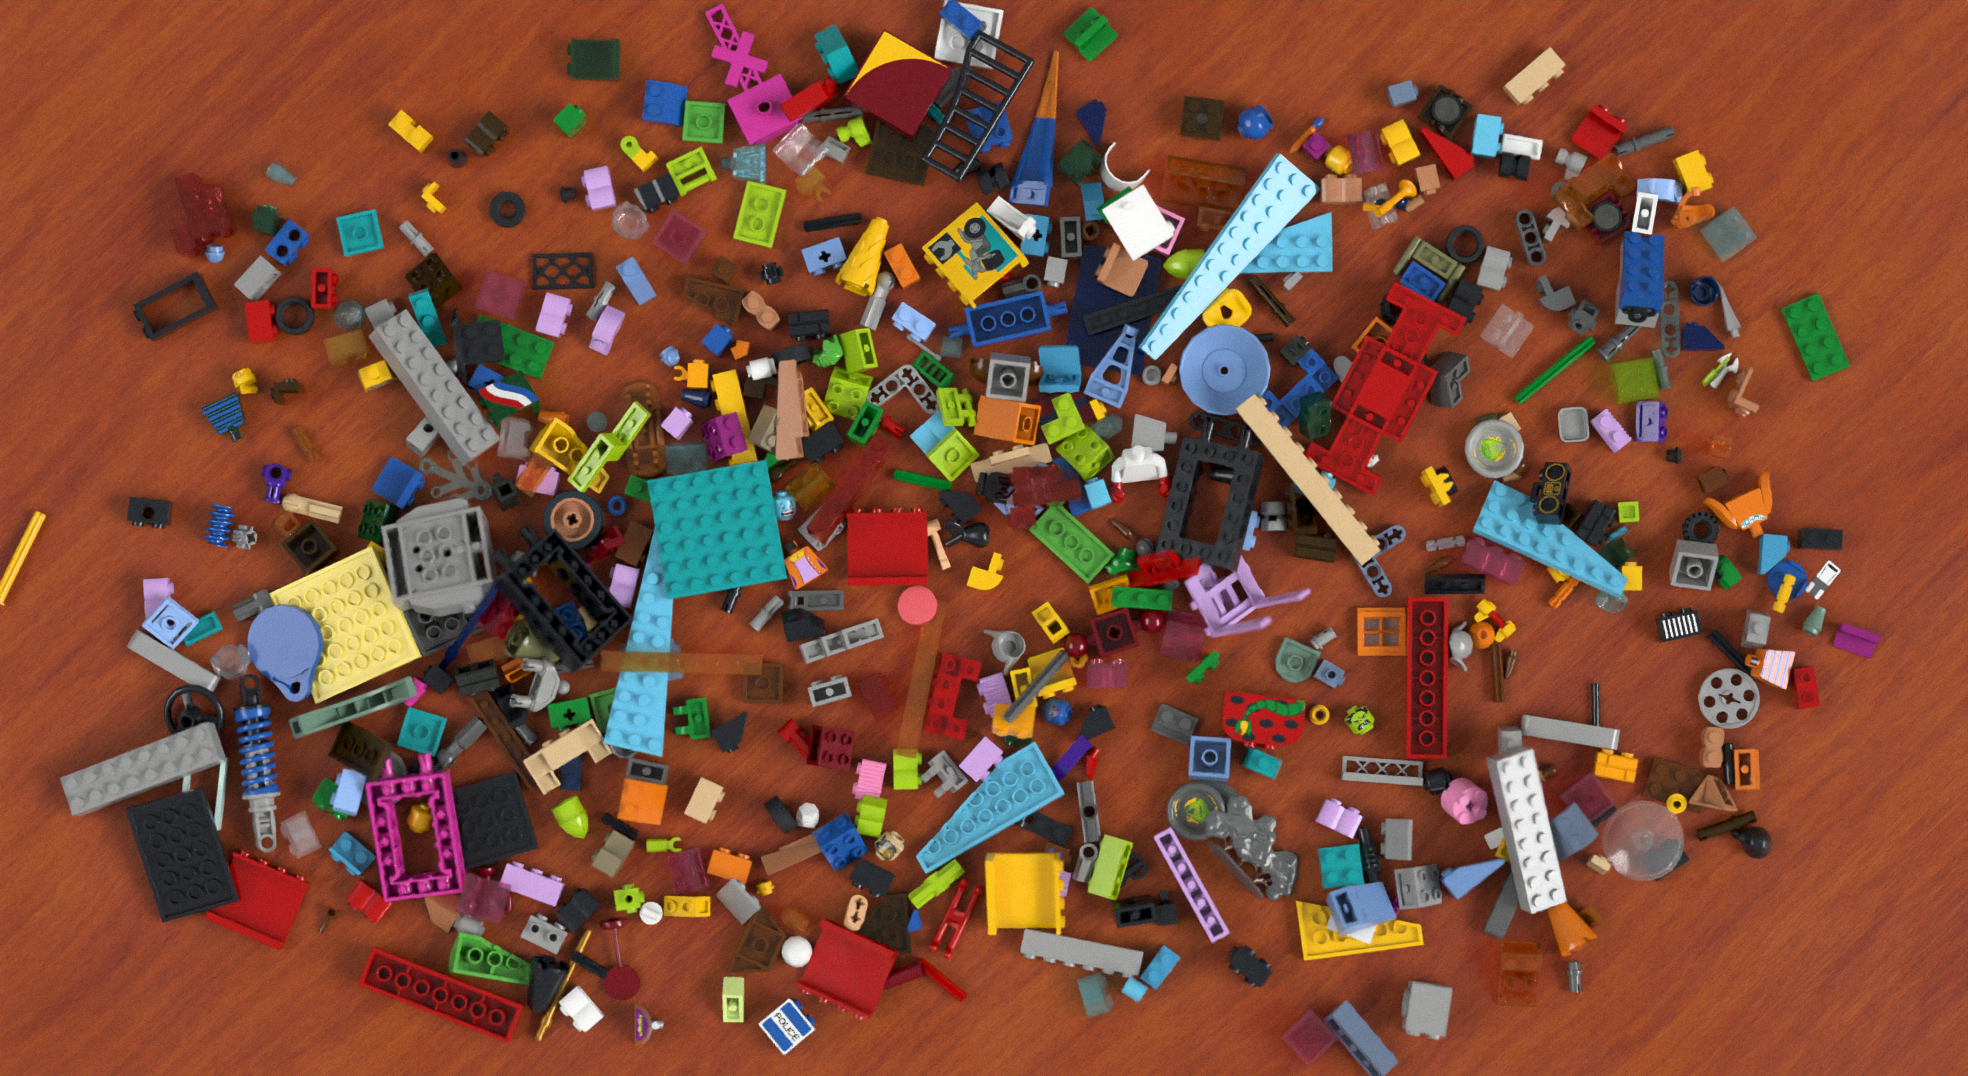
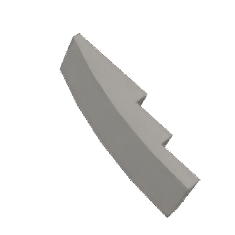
M877 618L801 644L799 648L805 664L884 638Z

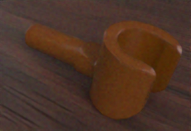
M331 906L326 909L327 916L319 929V932L322 934L330 921L338 916V911H336L334 916L328 915Z

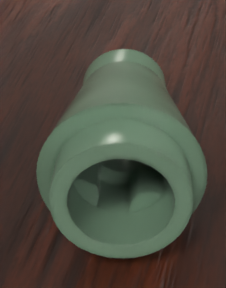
M1816 605L1802 624V631L1814 637L1821 633L1826 609Z

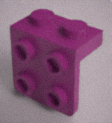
M736 412L713 418L702 424L701 434L707 443V454L713 462L748 450Z

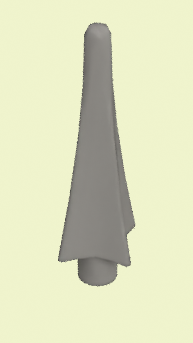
M1720 285L1721 291L1719 294L1726 333L1730 332L1732 339L1740 337L1738 329H1740L1741 325L1726 298L1723 287Z

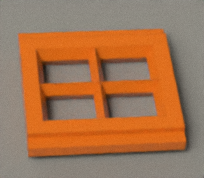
M1357 608V656H1406L1405 608Z

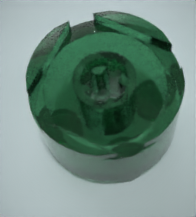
M1081 139L1071 148L1068 155L1066 154L1057 168L1078 187L1085 179L1083 176L1085 175L1088 178L1095 170L1093 165L1097 166L1104 157L1087 141Z

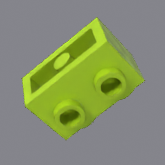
M870 328L856 329L839 335L848 374L878 367Z

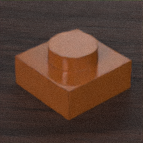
M1592 904L1577 912L1590 928L1603 920Z

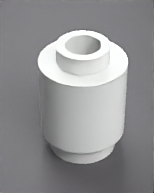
M768 357L752 360L749 361L750 365L746 366L748 377H753V381L777 374L773 358L768 359Z

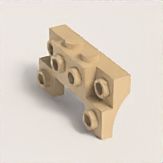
M592 719L572 731L570 728L564 730L559 734V739L553 741L551 738L542 744V749L523 760L543 795L561 785L553 771L588 750L595 763L612 754L608 744L603 743L604 738Z

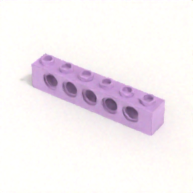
M1169 827L1154 835L1155 842L1210 941L1213 943L1229 934L1230 932L1172 828Z

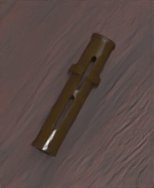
M1255 275L1248 281V284L1272 310L1271 313L1276 315L1286 328L1296 320L1284 307L1285 304L1275 297L1258 275Z
M1751 810L1738 816L1733 815L1727 820L1705 828L1697 829L1696 834L1699 841L1702 842L1729 831L1741 830V827L1756 823L1757 819L1754 811Z

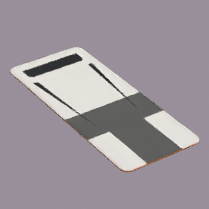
M1828 561L1806 588V591L1815 599H1819L1841 570L1831 561Z

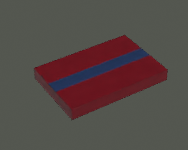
M1081 387L1079 392L1070 393L1083 424L1096 418ZM1056 392L1033 404L1042 406L1037 435L1042 444L1046 443L1047 439L1041 426L1059 418L1051 400L1067 392Z

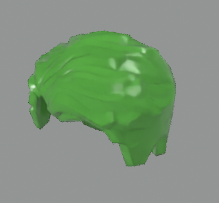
M836 334L823 341L822 351H819L817 348L813 349L811 361L817 367L825 368L835 365L841 359L843 349Z

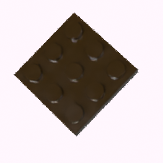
M877 119L865 174L924 187L928 165L921 161V157L932 141L937 128L922 125L913 141Z

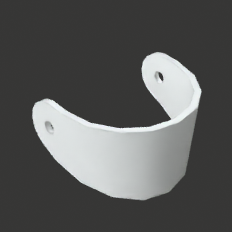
M1114 142L1107 150L1101 162L1100 174L1102 181L1108 188L1116 192H1121L1128 186L1134 189L1144 180L1150 169L1141 178L1132 182L1121 181L1114 177L1107 166V155L1116 143Z

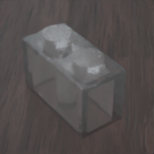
M306 812L298 813L280 822L282 825L280 831L284 838L288 837L291 844L288 847L293 856L302 858L322 848Z

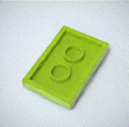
M747 181L733 239L772 249L787 191Z

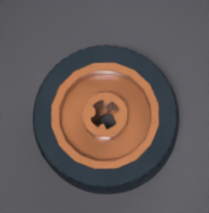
M568 490L557 494L549 501L543 514V526L546 534L555 528L574 551L591 546L600 537L604 527V514L599 503L591 495L579 490ZM572 517H576L578 520L577 524L571 523Z

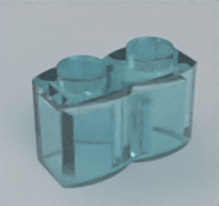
M1096 972L1076 979L1088 1018L1111 1012L1110 1007L1114 1006L1111 995H1106L1104 987L1108 986L1105 975L1100 976V973Z

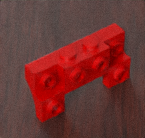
M943 653L938 676H933L931 687L934 688L933 696L929 695L926 707L930 708L925 727L926 732L964 740L968 721L954 718L953 713L962 678L977 682L982 662Z

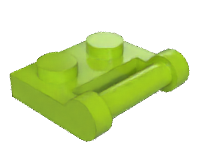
M702 147L666 163L681 197L686 195V192L710 180L712 182L717 180ZM704 168L706 169L707 174L682 185L681 179Z

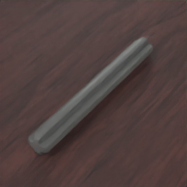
M1064 650L1059 651L1003 714L1005 722L1011 724L1066 663L1069 656Z

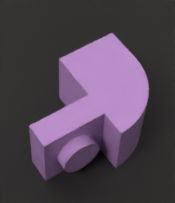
M607 305L592 333L589 348L608 355L626 313Z

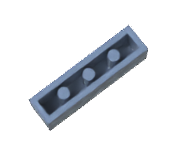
M1347 1000L1336 1006L1323 1019L1325 1024L1369 1076H1385L1398 1063L1394 1054L1387 1049L1380 1037L1371 1030L1368 1023L1359 1016L1355 1008Z

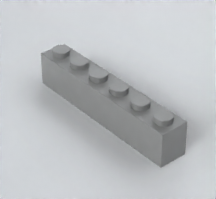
M1028 928L1024 929L1020 953H1024L1023 957L1035 959L1036 956L1044 957L1043 961L1055 963V960H1061L1063 965L1075 967L1076 963L1083 965L1082 969L1094 971L1096 967L1103 969L1102 973L1114 975L1116 971L1121 972L1122 977L1134 978V975L1139 976L1143 951Z

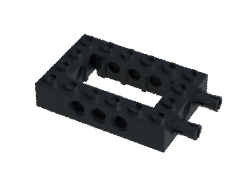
M1204 421L1200 438L1183 437L1155 553L1172 549L1181 560L1199 557L1201 559L1200 565L1237 572L1265 455L1249 449L1253 431L1241 429L1238 445L1235 447L1212 441L1216 424ZM1198 462L1209 463L1213 466H1216V464L1223 465L1234 470L1216 545L1184 539L1188 533L1187 525L1190 514L1193 513L1192 505L1194 496L1198 492L1196 488L1199 476L1203 472L1202 465Z
M527 524L518 533L529 544L530 549L517 561H512L502 548L495 552L492 557L504 570L493 583L573 674L593 658L633 618L555 528L542 538H539ZM545 563L598 622L581 639L562 620L563 617L559 616L549 605L550 602L546 601L536 590L537 587L532 582H525Z

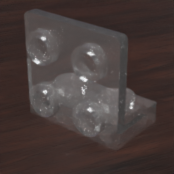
M799 122L772 151L786 166L802 177L811 170L818 160L825 156L829 148L815 138Z

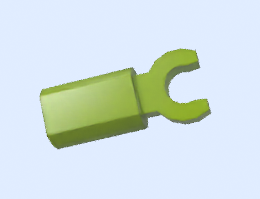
M674 837L670 841H667V838L647 839V853L667 852L668 849H671L673 852H680L682 849L675 848L673 844L675 841H681V838Z

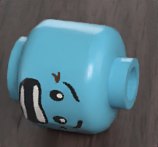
M787 490L776 491L773 501L777 520L792 519L793 515L797 513L795 496L788 493Z

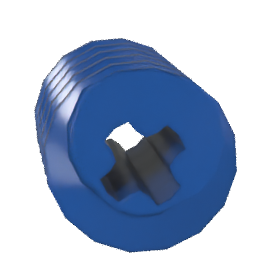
M212 504L211 507L216 511L209 514L214 519L207 521L212 527L205 529L210 535H204L203 538L209 544L227 548L228 545L223 543V541L230 539L225 533L232 531L227 525L234 523L229 517H235L236 514L231 512V509L235 508Z

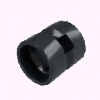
M1503 151L1499 163L1498 177L1509 179L1511 176H1514L1515 180L1526 181L1531 156L1519 154L1516 157L1514 153Z
M1002 162L992 165L990 170L984 168L975 172L984 196L994 193L996 188L1002 190L1010 187Z

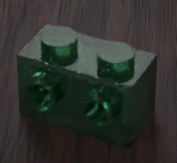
M264 204L263 207L257 206V210H253L251 221H253L252 229L259 234L275 237L279 232L283 214L273 205Z
M1321 391L1300 397L1298 431L1308 440L1329 435L1332 403Z

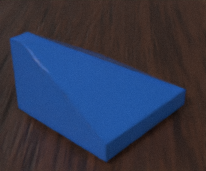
M917 909L913 911L907 928L908 932L922 928L919 910Z

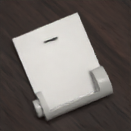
M1141 185L1102 210L1133 261L1174 236L1175 228L1170 220L1165 221L1144 185Z

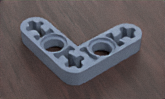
M1394 525L1375 536L1376 539H1382L1385 542V547L1370 558L1373 560V563H1369L1363 568L1354 558L1373 592L1380 598L1388 597L1392 592V586L1375 557L1404 540L1406 532L1400 525ZM1393 529L1396 531L1400 530L1402 532L1399 535L1400 539L1398 540L1396 537L1391 539L1392 544L1389 545L1388 540L1383 535L1387 533V537L1393 534ZM1370 566H1375L1378 569V575L1374 578L1369 577L1367 574V569ZM1381 576L1383 577V580H1380L1381 584L1388 586L1385 595L1383 592H1378L1380 588L1378 583H1375V585L1372 583V581L1379 579Z

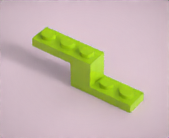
M633 402L612 433L599 434L567 480L577 490L585 492L607 461H618L651 414L640 403Z

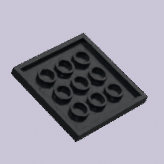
M517 771L452 790L465 870L539 848Z

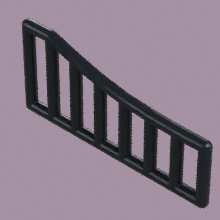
M978 30L966 47L959 80L950 106L932 141L922 155L921 161L955 181L961 182L1034 65V59L989 34ZM983 40L1024 62L1025 64L1021 71L1018 73L977 51L975 48L979 41ZM974 57L1014 79L1011 87L1007 89L970 69L971 58ZM967 76L1005 96L1000 105L998 106L964 88ZM961 96L994 112L989 123L959 107L958 104ZM954 114L984 129L979 139L951 125L950 122ZM946 131L974 146L968 156L941 141ZM938 148L963 162L960 170L956 172L932 159L931 156L935 149Z

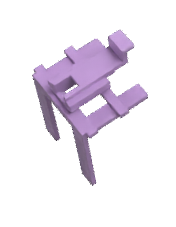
M1242 555L1237 572H1233L1227 577L1224 576L1218 579L1211 567L1200 565L1199 574L1190 577L1184 582L1193 598V601L1189 604L1193 610L1197 608L1200 610L1208 625L1204 631L1207 636L1211 635L1212 638L1260 629L1272 621L1270 617L1241 623L1237 622L1257 608L1301 600L1311 591L1308 588L1264 597L1262 589L1257 585L1250 572L1251 569L1245 563ZM1238 579L1248 595V598L1240 602L1231 586ZM1223 602H1224V604H1225V606H1226V608L1228 609L1229 612L1226 611L1224 605L1222 604Z

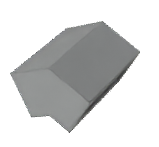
M828 136L820 151L843 164L850 147Z

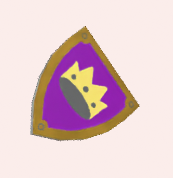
M634 1004L635 1045H643L648 1040L651 1030L663 1028L664 1024L662 1020L651 1021L646 1009L641 1005Z

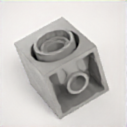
M1409 980L1408 988L1404 990L1401 1006L1402 1028L1406 1030L1408 1035L1420 1036V1033H1426L1428 1038L1440 1039V1036L1446 1035L1452 988Z

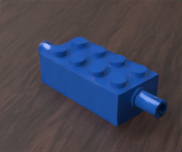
M1043 291L977 305L975 309L972 307L965 308L966 324L948 327L949 333H951V340L968 335L971 337L973 349L1051 332L1050 317L1067 314L1068 311L1065 301L1048 305L1045 303Z

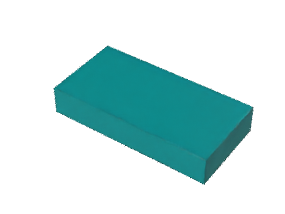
M215 611L198 618L199 623L183 639L186 647L223 630ZM186 626L180 631V634L187 628Z

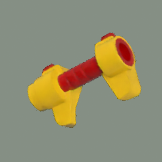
M1484 598L1476 606L1479 609V612L1474 616V620L1477 623L1490 617L1499 626L1494 638L1495 641L1501 642L1516 630V623L1514 621L1511 622L1509 620L1505 622L1495 612L1496 606L1494 601H1487Z

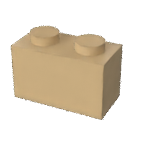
M701 777L684 814L707 824L708 820L712 822L717 812L714 810L716 803H721L724 798V787Z

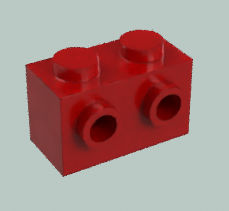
M312 268L311 308L313 310H335V306L338 305V294H335V286H338V274H335V270L332 268Z

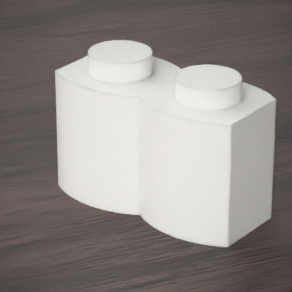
M576 986L559 1001L561 1005L559 1009L565 1016L570 1015L573 1018V1025L580 1032L582 1030L587 1032L605 1016L580 986Z

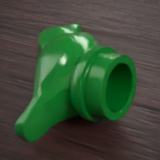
M1121 547L1120 551L1117 552L1118 555L1113 557L1111 563L1105 565L1110 575H1116L1119 572L1128 570H1141L1134 562L1136 551Z

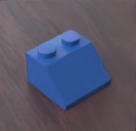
M646 80L643 122L683 127L688 87L668 82Z

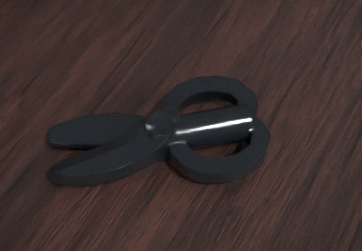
M1136 853L1130 854L1128 861L1132 858H1137L1138 860L1129 867L1126 866L1120 889L1126 884L1129 877L1133 880H1138L1146 875L1148 865L1142 861L1141 855ZM1142 866L1144 867V870L1141 874L1136 876L1133 875V873L1140 869Z

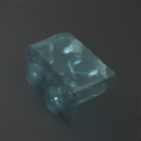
M705 441L665 444L666 470L668 474L681 475L686 472L693 473L707 470Z

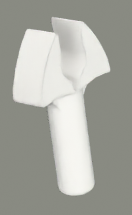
M1731 353L1722 356L1717 362L1721 364L1727 356L1730 357ZM1738 358L1734 360L1732 365L1726 367V363L1718 371L1719 374L1710 383L1711 387L1717 388L1727 372H1737Z

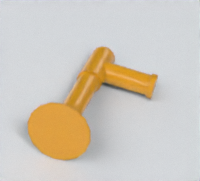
M1402 180L1399 184L1400 191L1382 205L1365 202L1363 210L1374 212L1375 216L1380 218L1402 198L1415 197L1417 189L1410 180Z

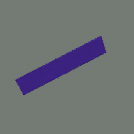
M1083 735L1078 737L1051 768L1059 782L1093 745Z

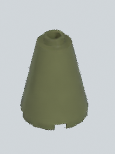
M521 619V622L516 621L512 625L505 639L508 641V647L504 646L505 653L508 656L537 660L546 657L549 658L552 664L559 661L557 655L525 619Z

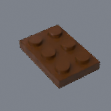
M1653 757L1642 796L1666 803L1670 795L1679 793L1686 798V810L1700 814L1702 806L1689 804L1688 802L1709 774ZM1675 801L1673 803V805L1677 807L1681 804V802Z

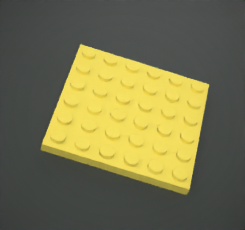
M375 546L364 549L269 593L274 606L290 604L301 607L315 618L321 629L323 650L315 670L311 692L316 704L422 657L403 612L399 611L393 603L390 581Z

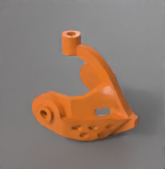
M1692 187V191L1686 193L1681 198L1673 219H1670L1671 223L1678 230L1710 219L1715 214L1714 207L1710 204L1685 205L1690 197L1700 195L1699 187Z

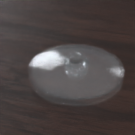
M1636 801L1619 808L1610 817L1603 833V848L1609 863L1617 872L1633 880L1648 881L1666 875L1676 866L1683 853L1684 834L1679 820L1668 808L1651 801Z

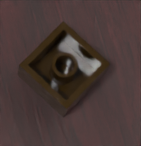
M310 519L281 543L283 548L307 576L320 570L340 553L313 519Z

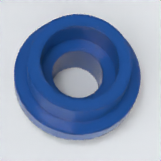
M613 496L607 502V509L612 515H622L627 509V502L621 496ZM616 502L621 504L618 510L614 509V503Z

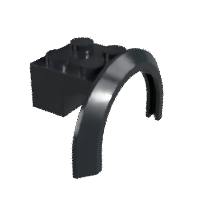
M455 308L451 315L458 377L459 381L468 388L465 365L505 362L500 320L460 325L458 308Z

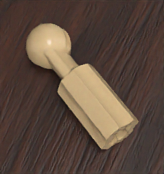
M295 493L287 494L282 501L284 510L289 513L306 515L339 524L342 516V506L301 497Z

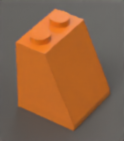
M980 395L973 435L1035 445L1042 406L1005 399L988 398Z
M625 778L617 818L660 825L668 786Z

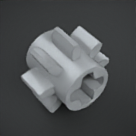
M239 525V529L233 531L232 541L237 544L236 548L250 550V545L256 544L257 533L253 531V526Z

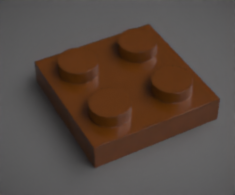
M743 663V703L783 704L784 664Z

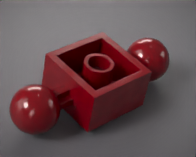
M1124 608L1089 620L1093 634L1084 636L1080 633H1072L1065 638L1063 648L1071 658L1083 657L1089 647L1096 645L1101 658L1140 646L1136 632L1144 630L1147 633L1153 634L1161 631L1165 624V617L1160 610L1146 609L1142 612L1140 619L1132 621L1128 608ZM1113 627L1115 630L1120 631V633L1117 635V639H1114L1113 636H1109L1111 628Z

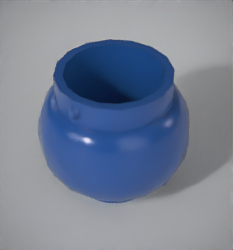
M1260 104L1255 107H1249L1240 113L1237 128L1244 138L1249 137L1251 140H1259L1268 134L1269 129L1273 128L1274 123L1269 113Z

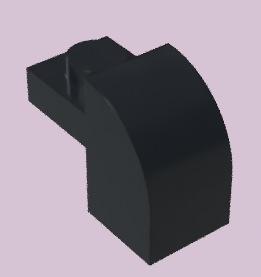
M512 682L493 691L511 730L529 721L526 708L511 707L510 699H515L511 698V695H519Z

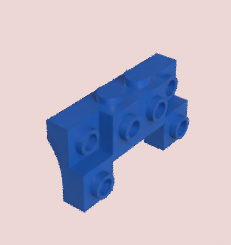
M1313 349L1308 351L1297 362L1307 375L1280 401L1269 390L1262 395L1263 399L1267 402L1265 407L1269 412L1273 410L1280 419L1277 422L1281 427H1287L1297 417L1302 419L1309 412L1307 408L1312 403L1314 405L1318 404L1324 398L1321 394L1338 379L1337 375Z

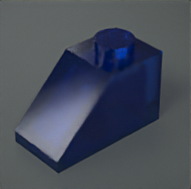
M1097 99L1075 111L1076 116L1095 147L1100 145L1106 120L1105 113L1107 112L1103 102L1098 103Z
M1686 322V326L1681 327V351L1724 350V345L1705 326H1698V322Z

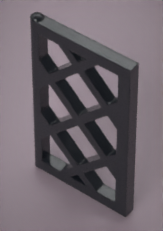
M592 253L532 254L533 290L594 288ZM578 257H588V264L584 269L575 261ZM537 258H547L550 261L542 270L537 266ZM557 258H569L571 260L563 269L554 262ZM573 263L581 270L574 279L565 272ZM551 264L560 270L553 280L544 273ZM584 273L589 277V284L579 285L576 281ZM564 274L571 282L568 285H557L555 281ZM541 275L550 281L547 286H537V279Z

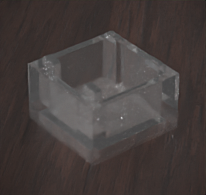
M514 417L502 419L498 457L525 461L526 457H530L527 445L529 433H533V426L530 425L529 420Z

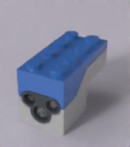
M1625 231L1620 247V278L1616 289L1615 324L1655 328L1664 294V235L1654 234L1650 237H1645L1635 232Z

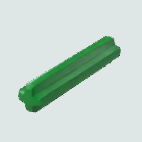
M895 469L893 474L894 480L933 489L950 491L952 486L951 481Z

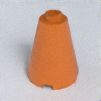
M1567 902L1552 906L1547 910L1562 957L1571 955V950L1579 951L1598 938L1595 932Z

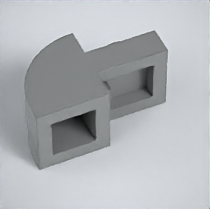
M1561 206L1547 214L1544 219L1550 221L1551 224L1547 223L1541 232L1544 235L1542 240L1549 244L1559 227L1566 230L1577 210Z

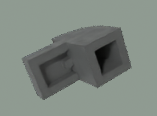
M1546 274L1536 279V289L1539 294L1544 296L1537 300V302L1543 309L1549 312H1561L1577 304L1569 286L1554 292Z

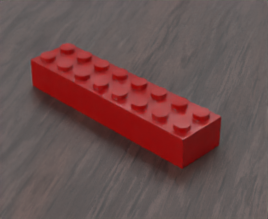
M1408 597L1406 598L1404 758L1447 759L1448 598Z
M377 946L372 948L358 983L359 986L505 1043L511 1042L525 1006L521 1002Z

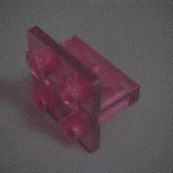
M699 847L667 856L668 866L673 876V885L677 894L709 886Z

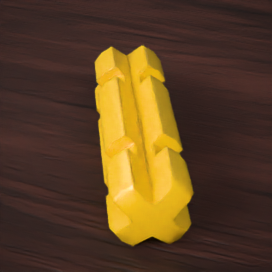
M1784 575V584H1781L1776 597L1777 602H1774L1772 607L1776 612L1783 613L1786 605L1784 604L1788 602L1793 589L1791 586L1796 581V577L1793 575Z

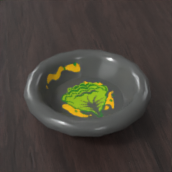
M1189 782L1178 787L1170 796L1166 806L1167 820L1172 830L1180 837L1190 841H1202L1211 837L1206 834L1207 823L1204 818L1212 810L1226 812L1221 794L1212 786L1202 782Z

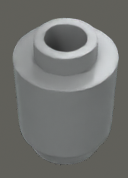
M462 913L459 914L454 924V928L458 932L478 935L480 937L485 930L483 921Z

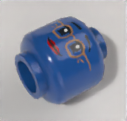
M1051 697L1046 703L1042 704L1041 714L1044 715V720L1047 723L1061 726L1070 720L1072 707L1069 706L1066 700Z

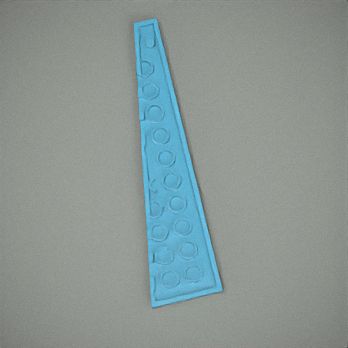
M656 528L654 529L603 743L663 757L673 599L668 600Z

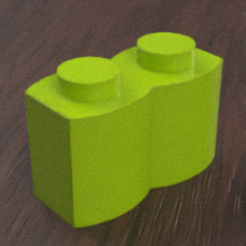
M893 749L894 790L918 789V785H922V779L920 778L922 773H918V765H922V753H918V749Z
M864 795L863 801H858L856 812H860V815H856L854 826L857 827L859 834L880 838L887 799Z

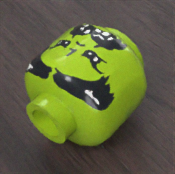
M1355 705L1346 711L1348 715L1345 718V723L1354 734L1363 735L1374 727L1375 719L1366 706L1358 708Z

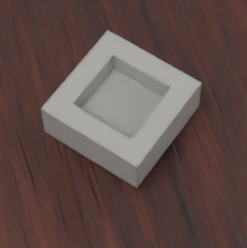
M1298 271L1295 274L1290 272L1283 279L1285 284L1282 288L1288 293L1303 276Z

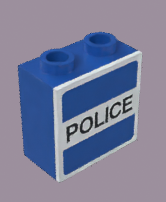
M791 997L759 1023L760 1027L783 1055L816 1029L814 1019L809 1014L805 1015L801 1011L803 1008L801 1003L796 998L792 1000Z

